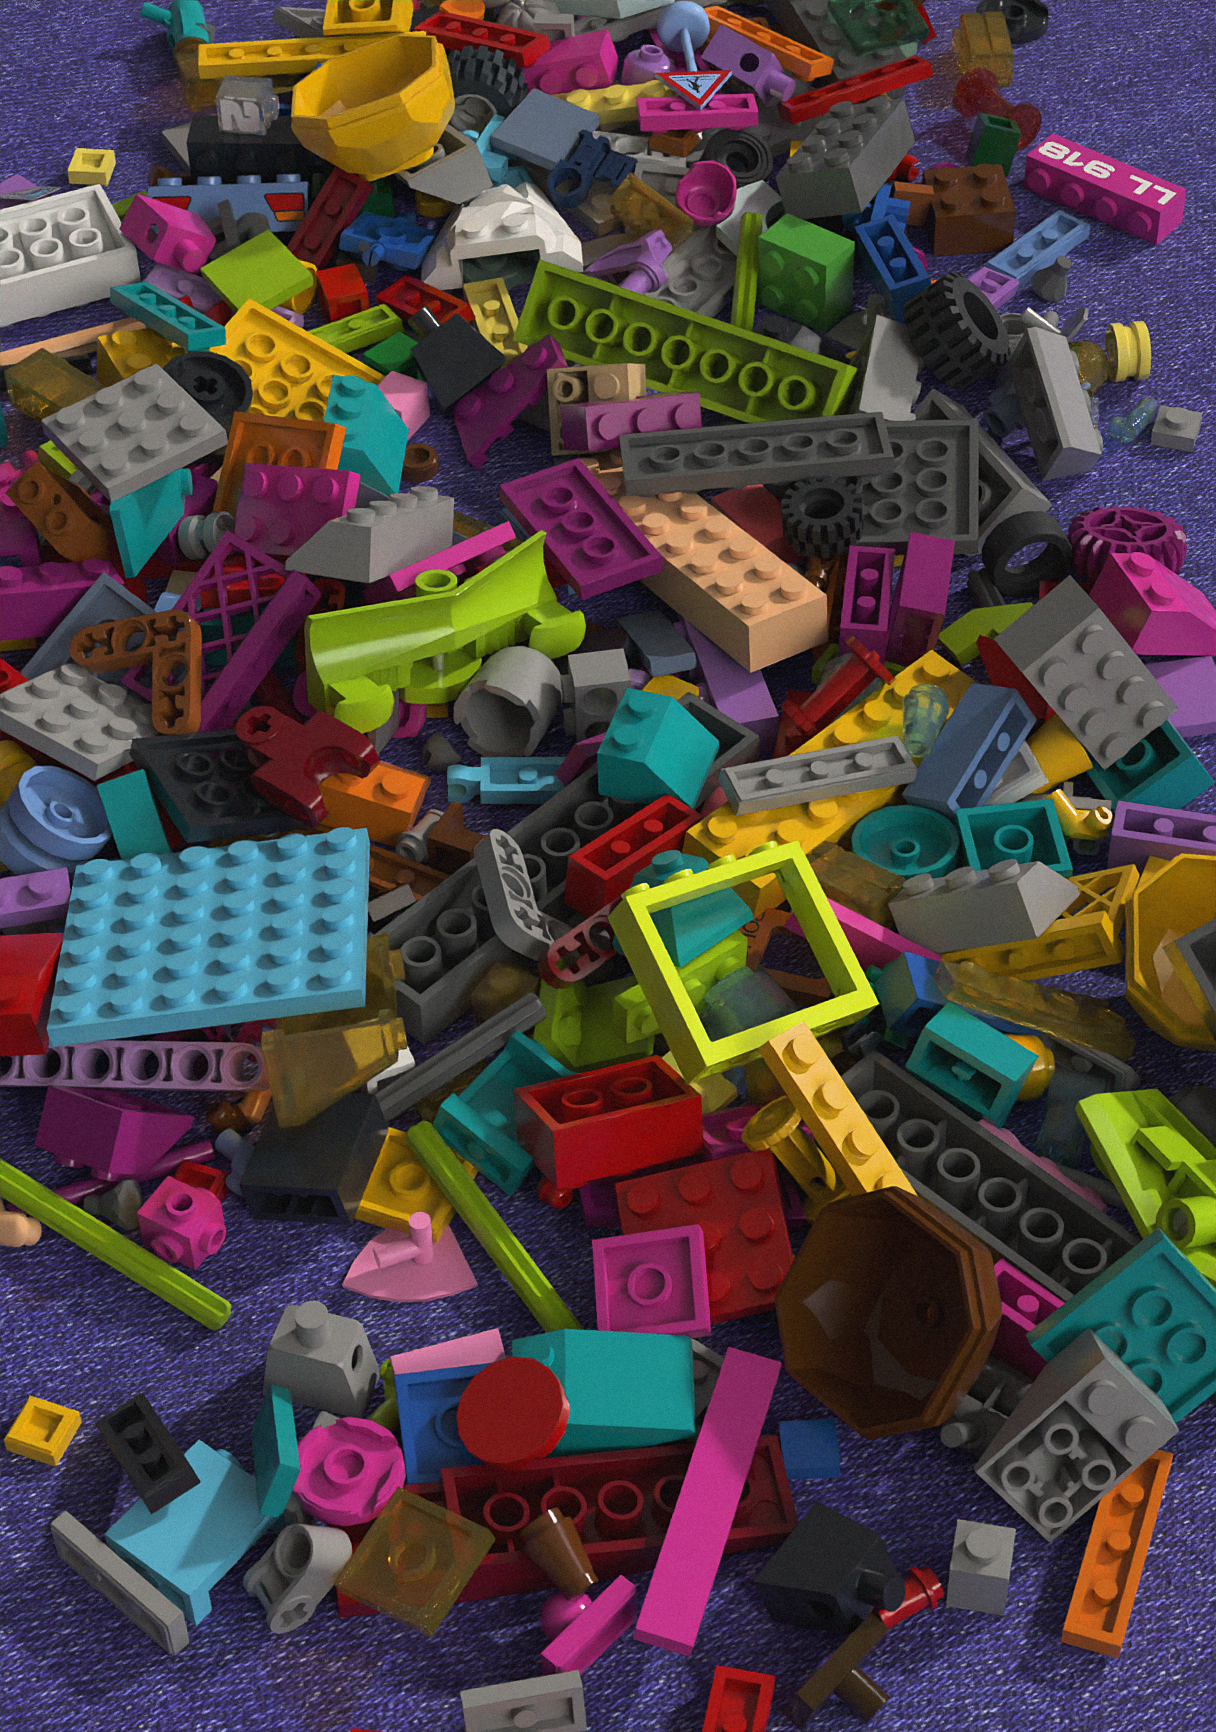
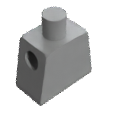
M307 1301L300 1306H287L267 1350L263 1395L266 1396L270 1384L288 1388L293 1403L362 1419L380 1378L379 1366L363 1325L355 1319L328 1313L327 1307L318 1301Z

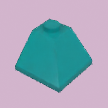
M678 850L665 851L656 855L651 861L652 864L634 875L630 888L643 883H647L650 888L662 885L665 879L679 871L691 869L693 874L707 870L706 868L710 864L702 857L682 854ZM731 887L649 914L673 965L677 967L684 966L754 919L752 910ZM615 935L612 942L614 950L624 954Z

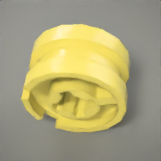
M1133 321L1129 326L1124 327L1121 323L1108 324V329L1112 330L1105 332V351H1108L1109 361H1106V367L1110 380L1112 382H1123L1126 380V377H1133L1134 380L1148 379L1151 369V343L1146 323L1144 321Z

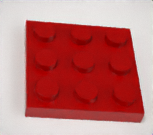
M770 1147L762 1151H750L615 1183L623 1235L699 1224L704 1235L711 1325L776 1310L774 1297L794 1258L775 1156Z

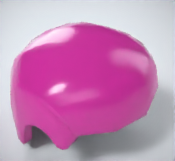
M716 161L693 163L686 175L677 183L675 202L678 212L686 221L701 227L723 222L732 212L737 197L736 178L728 167Z

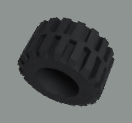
M955 272L947 273L905 303L904 320L914 348L930 371L947 386L958 391H965L1009 361L1011 354L1009 340L999 314L986 295L965 276Z

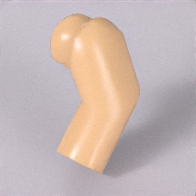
M0 1196V1245L9 1247H21L23 1244L26 1246L35 1245L40 1240L42 1234V1226L39 1220L34 1217H27L24 1213L6 1211Z

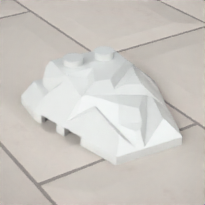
M524 182L518 187L513 188L508 184H504L500 187L489 188L483 191L472 202L456 203L422 262L421 281L441 291L463 288V259L539 249L541 260L576 272H584L582 246L580 240L569 228L568 224L560 216L539 186Z

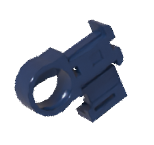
M587 130L579 131L578 134L581 142L569 161L560 160L556 168L548 176L547 187L551 200L558 207L565 209L581 205L587 199L588 193L594 185L593 177L599 182L602 178L604 182L607 180L611 181V186L616 188L617 196L623 198L633 183L637 159L612 150L610 141L606 137L600 135L596 140L592 132ZM573 179L567 194L555 191L561 182Z

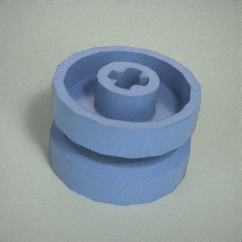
M35 766L24 772L13 788L9 799L0 808V861L17 876L67 867L72 887L76 866L92 861L95 855L101 852L112 835L99 791L89 781L72 771L55 766Z

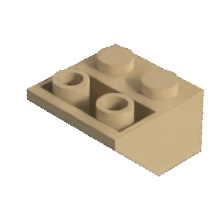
M621 363L547 369L552 456L599 454L611 450V448L595 451L564 450L560 406L596 401L636 399V396L647 395L645 364Z

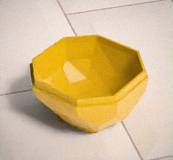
M399 34L327 60L293 86L291 128L293 133L307 150L348 173L358 174L359 177L367 181L377 180L424 163L433 155L434 146L439 141L451 119L455 107L450 69L443 44L438 43L435 36Z
M1181 853L1125 898V998L1149 1028L1171 1043L1182 1047L1216 1052L1214 1037L1162 948L1216 918V856Z

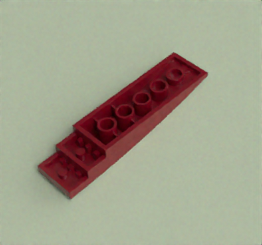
M777 1435L759 1437L723 1555L783 1542L799 1524ZM696 1443L551 1457L541 1460L534 1459L524 1464L526 1468L516 1471L492 1469L485 1464L442 1468L440 1482L403 1485L401 1495L390 1509L368 1523L351 1526L325 1523L326 1527L342 1529L348 1535L352 1544L350 1566L346 1573L334 1584L338 1618L440 1606L557 1588L546 1574L522 1551L525 1543L519 1536V1532L527 1525L558 1507L564 1518L571 1516L598 1580L654 1570Z

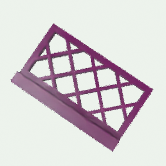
M228 530L172 608L180 609L186 613L189 611V616L198 624L222 618L225 638L202 644L201 722L197 732L224 730L231 726L322 595L309 578L296 570H285L283 564ZM235 547L245 554L247 570L224 575L223 561L232 548ZM254 560H256L263 566L255 567ZM276 573L285 579L276 594L260 598L258 577ZM249 580L251 600L229 605L226 585ZM217 588L220 608L198 613L196 600L202 591ZM253 610L255 624L250 631L233 636L230 616ZM226 648L228 662L222 671L206 674L204 653ZM152 663L131 667L121 680V683L152 703V688L147 689L138 683L147 669L152 666ZM174 669L168 676V686H175L181 682H175ZM178 710L177 718L183 717V713Z

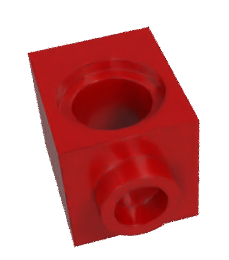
M355 263L316 271L319 305L328 324L369 309L368 291Z

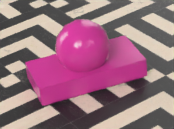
M620 1575L593 1602L585 1593L576 1596L570 1601L561 1590L550 1595L543 1605L540 1614L541 1628L551 1642L541 1652L542 1676L579 1670L581 1676L637 1620L636 1586Z

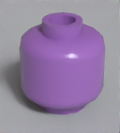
M643 45L640 49L633 50L627 54L620 85L644 84L652 80H658L655 78V73L673 72V63L670 58L663 54L661 48L653 45Z

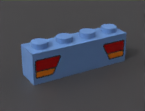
M300 174L276 175L277 183H261V175L237 176V184H221V177H197L198 185L182 186L181 178H158V186L147 187L149 198L198 214L205 223L220 216L217 204L228 199L232 205L236 220L247 213H260L268 219L271 232L297 231L311 207L310 182H301ZM155 224V225L151 226L152 229H153L156 233H158V227H157V225Z

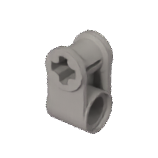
M304 1524L288 1525L280 1532L276 1541L263 1557L247 1571L243 1579V1585L249 1595L258 1597L267 1611L266 1622L272 1632L277 1634L287 1633L304 1624L312 1616L319 1602L337 1580L346 1573L352 1559L350 1539L342 1529L335 1527Z

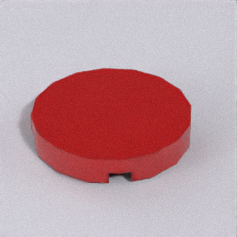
M509 1357L491 1363L476 1374L461 1395L456 1414L458 1433L468 1451L477 1460L492 1469L516 1471L526 1468L525 1463H529L535 1458L541 1460L554 1450L565 1433L570 1408L562 1383L549 1367L533 1358Z

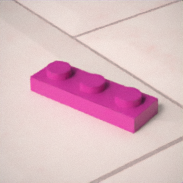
M753 93L714 95L701 111L681 96L636 98V113L640 131L665 133L668 130L687 129L702 132L708 128L726 127L730 130H742L747 126H758V108Z

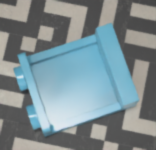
M198 1440L184 1454L201 1483L152 1515L140 1498L104 1534L107 1546L183 1612L184 1617L196 1626L212 1610L208 1591L268 1529L279 1535L286 1527L284 1513L278 1519L259 1513L256 1479L243 1470L238 1460L226 1450L219 1449L215 1451L201 1440Z

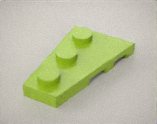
M736 930L684 966H674L700 1020L743 1006L748 938L739 930ZM639 983L614 998L613 1032L625 1044L662 1033Z

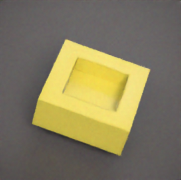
M76 148L67 170L69 184H85L86 186L100 184L107 186L116 164L114 150Z

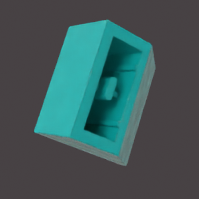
M948 1002L925 1025L907 1061L905 1071L977 1123L984 1119L999 1129L1003 1127L1039 1056L953 1003Z

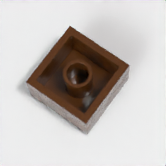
M980 164L973 167H941L934 170H923L922 185H930L934 191V197L924 223L933 257L1002 252L1013 244L1016 210L1001 164Z

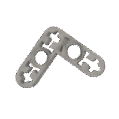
M492 829L474 846V856L492 926L505 945L538 962L540 954L549 945L572 930L573 927L537 909L524 857L519 846L505 832ZM589 936L596 948L606 950L598 940ZM575 949L562 959L570 966L582 956ZM609 959L582 979L584 984L593 986L602 981L613 971V959Z

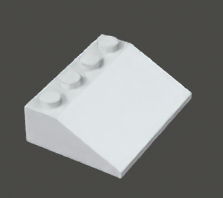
M100 184L0 210V328L34 317H44L50 313L67 308L84 306L90 302L110 297V287L141 282L136 248L133 242L119 229L122 223Z

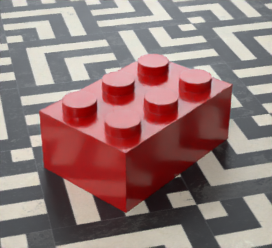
M659 1055L513 1089L517 1145L534 1158L533 1163L557 1189L580 1188L585 1186L588 1181L611 1175L618 1177L628 1176L635 1173L639 1168L659 1163L676 1164L683 1161L687 1156L704 1152L701 1094L690 1084L687 1085L685 1080Z

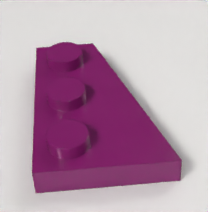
M550 334L537 343L530 345L524 353L504 368L497 370L491 378L471 393L464 395L451 407L467 460L477 469L488 459L483 453L498 436L505 440L514 430L511 423L524 407H535L548 392L547 369L568 367L560 344Z

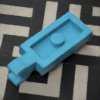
M481 757V767L448 766V801L464 803L471 800L475 795L480 794L481 804H544L565 788L555 773L566 757Z

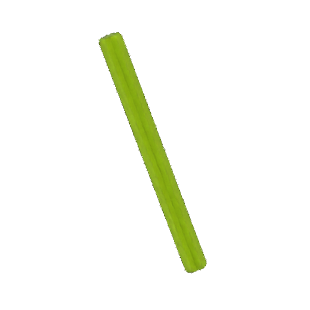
M424 1120L417 1125L411 1126L406 1132L408 1136L406 1138L407 1144L545 1332L561 1329L584 1330L433 1125Z
M0 1158L1 1197L211 1330H220L225 1322L229 1320L232 1313L230 1311V1302Z

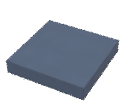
M534 88L490 135L491 145L553 171L560 160L567 162L581 142L578 134L579 131L587 130L593 133L600 125L599 115Z

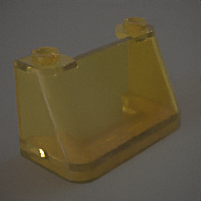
M388 932L367 935L365 1007L275 1018V1030L262 1032L261 1046L275 1111L281 1129L305 1124L398 1062V1050L407 1049L403 1018H398L397 980L405 979V969L401 949L391 950Z

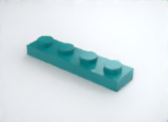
M140 282L110 287L111 304L126 312L127 316L139 320L147 328L153 329L165 336L166 340L173 341L183 347L186 352L210 351V347L226 345L225 327L151 283Z

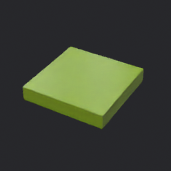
M269 229L200 268L203 279L235 313L238 312L249 298L271 310L314 285L312 274Z

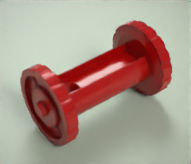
M851 635L845 642L853 654L800 707L787 699L780 705L797 723L796 729L801 734L807 733L811 738L816 736L876 678L888 685H891L896 680L880 663V656L876 651L870 652Z

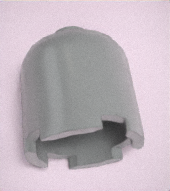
M525 646L505 647L490 656L454 703L453 719L457 725L460 722L463 730L469 735L470 739L467 741V744L484 757L530 756L562 705L560 672L549 657L538 650Z

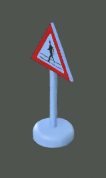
M683 0L674 2L663 9L658 16L656 28L658 38L664 47L673 52L684 53L687 72L655 73V78L701 111L732 75V70L697 71L693 51L702 46L708 38L710 30L707 13L700 5Z

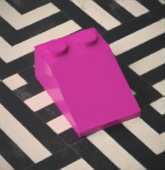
M1141 552L1109 554L1089 597L1101 609L1135 654L1216 656V610L1200 590L1148 554Z

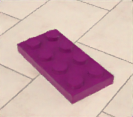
M579 458L499 485L500 500L528 535L532 537L541 530L547 533L543 544V553L581 600L663 571L662 555Z

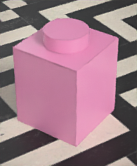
M391 371L377 387L408 427V441L430 417L428 383Z

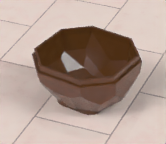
M890 1186L837 1200L822 1207L774 1297L786 1372L867 1440L936 1427L950 1420L979 1377L993 1348L1003 1315L991 1252L981 1242L935 1207L897 1186ZM930 1305L932 1306L934 1312L932 1320H930L929 1317Z

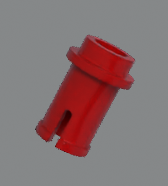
M913 1566L907 1570L908 1577L903 1579L906 1584L905 1598L902 1605L896 1611L889 1612L874 1607L871 1611L876 1617L879 1616L880 1621L889 1630L894 1625L925 1607L930 1611L938 1607L937 1601L944 1597V1591L937 1576L928 1566L921 1569Z

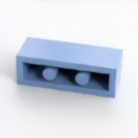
M977 683L970 684L917 769L915 781L909 782L902 793V796L909 805L929 808L947 817L955 826V809L981 807L986 804L1037 720L1017 689Z

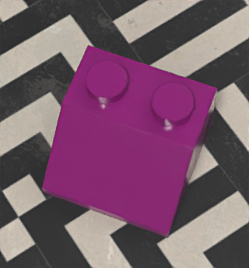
M48 1085L35 1146L55 1153L53 1161L58 1164L76 1168H84V1165L91 1167V1176L107 1181L120 1182L122 1174L145 1175L192 1126L194 1116L121 1090Z

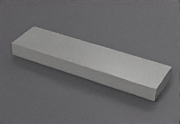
M892 736L722 768L718 781L736 816L914 782L918 770L899 736Z

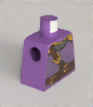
M722 24L701 56L709 71L732 70V75L722 85L723 87L737 94L753 93L756 103L766 106L773 96L785 102L792 96L795 90L796 81L785 75V71L773 53Z

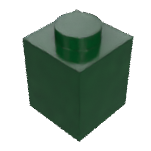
M979 112L965 154L969 167L980 164H1001L1004 175L1008 178L1022 134L1016 120Z

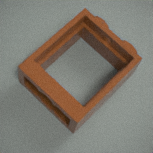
M35 461L5 492L60 555L74 562H83L90 558L109 560L114 568L121 562L112 519L82 486ZM97 517L99 519V522L97 523L92 519H95Z

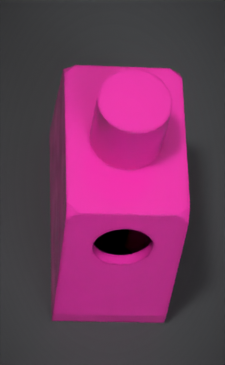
M137 193L119 228L150 259L195 275L201 273L200 268L205 266L216 242V238L200 215ZM156 224L158 227V233H156L151 226Z

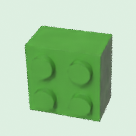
M785 214L758 237V304L825 333L852 309L855 242L791 214Z

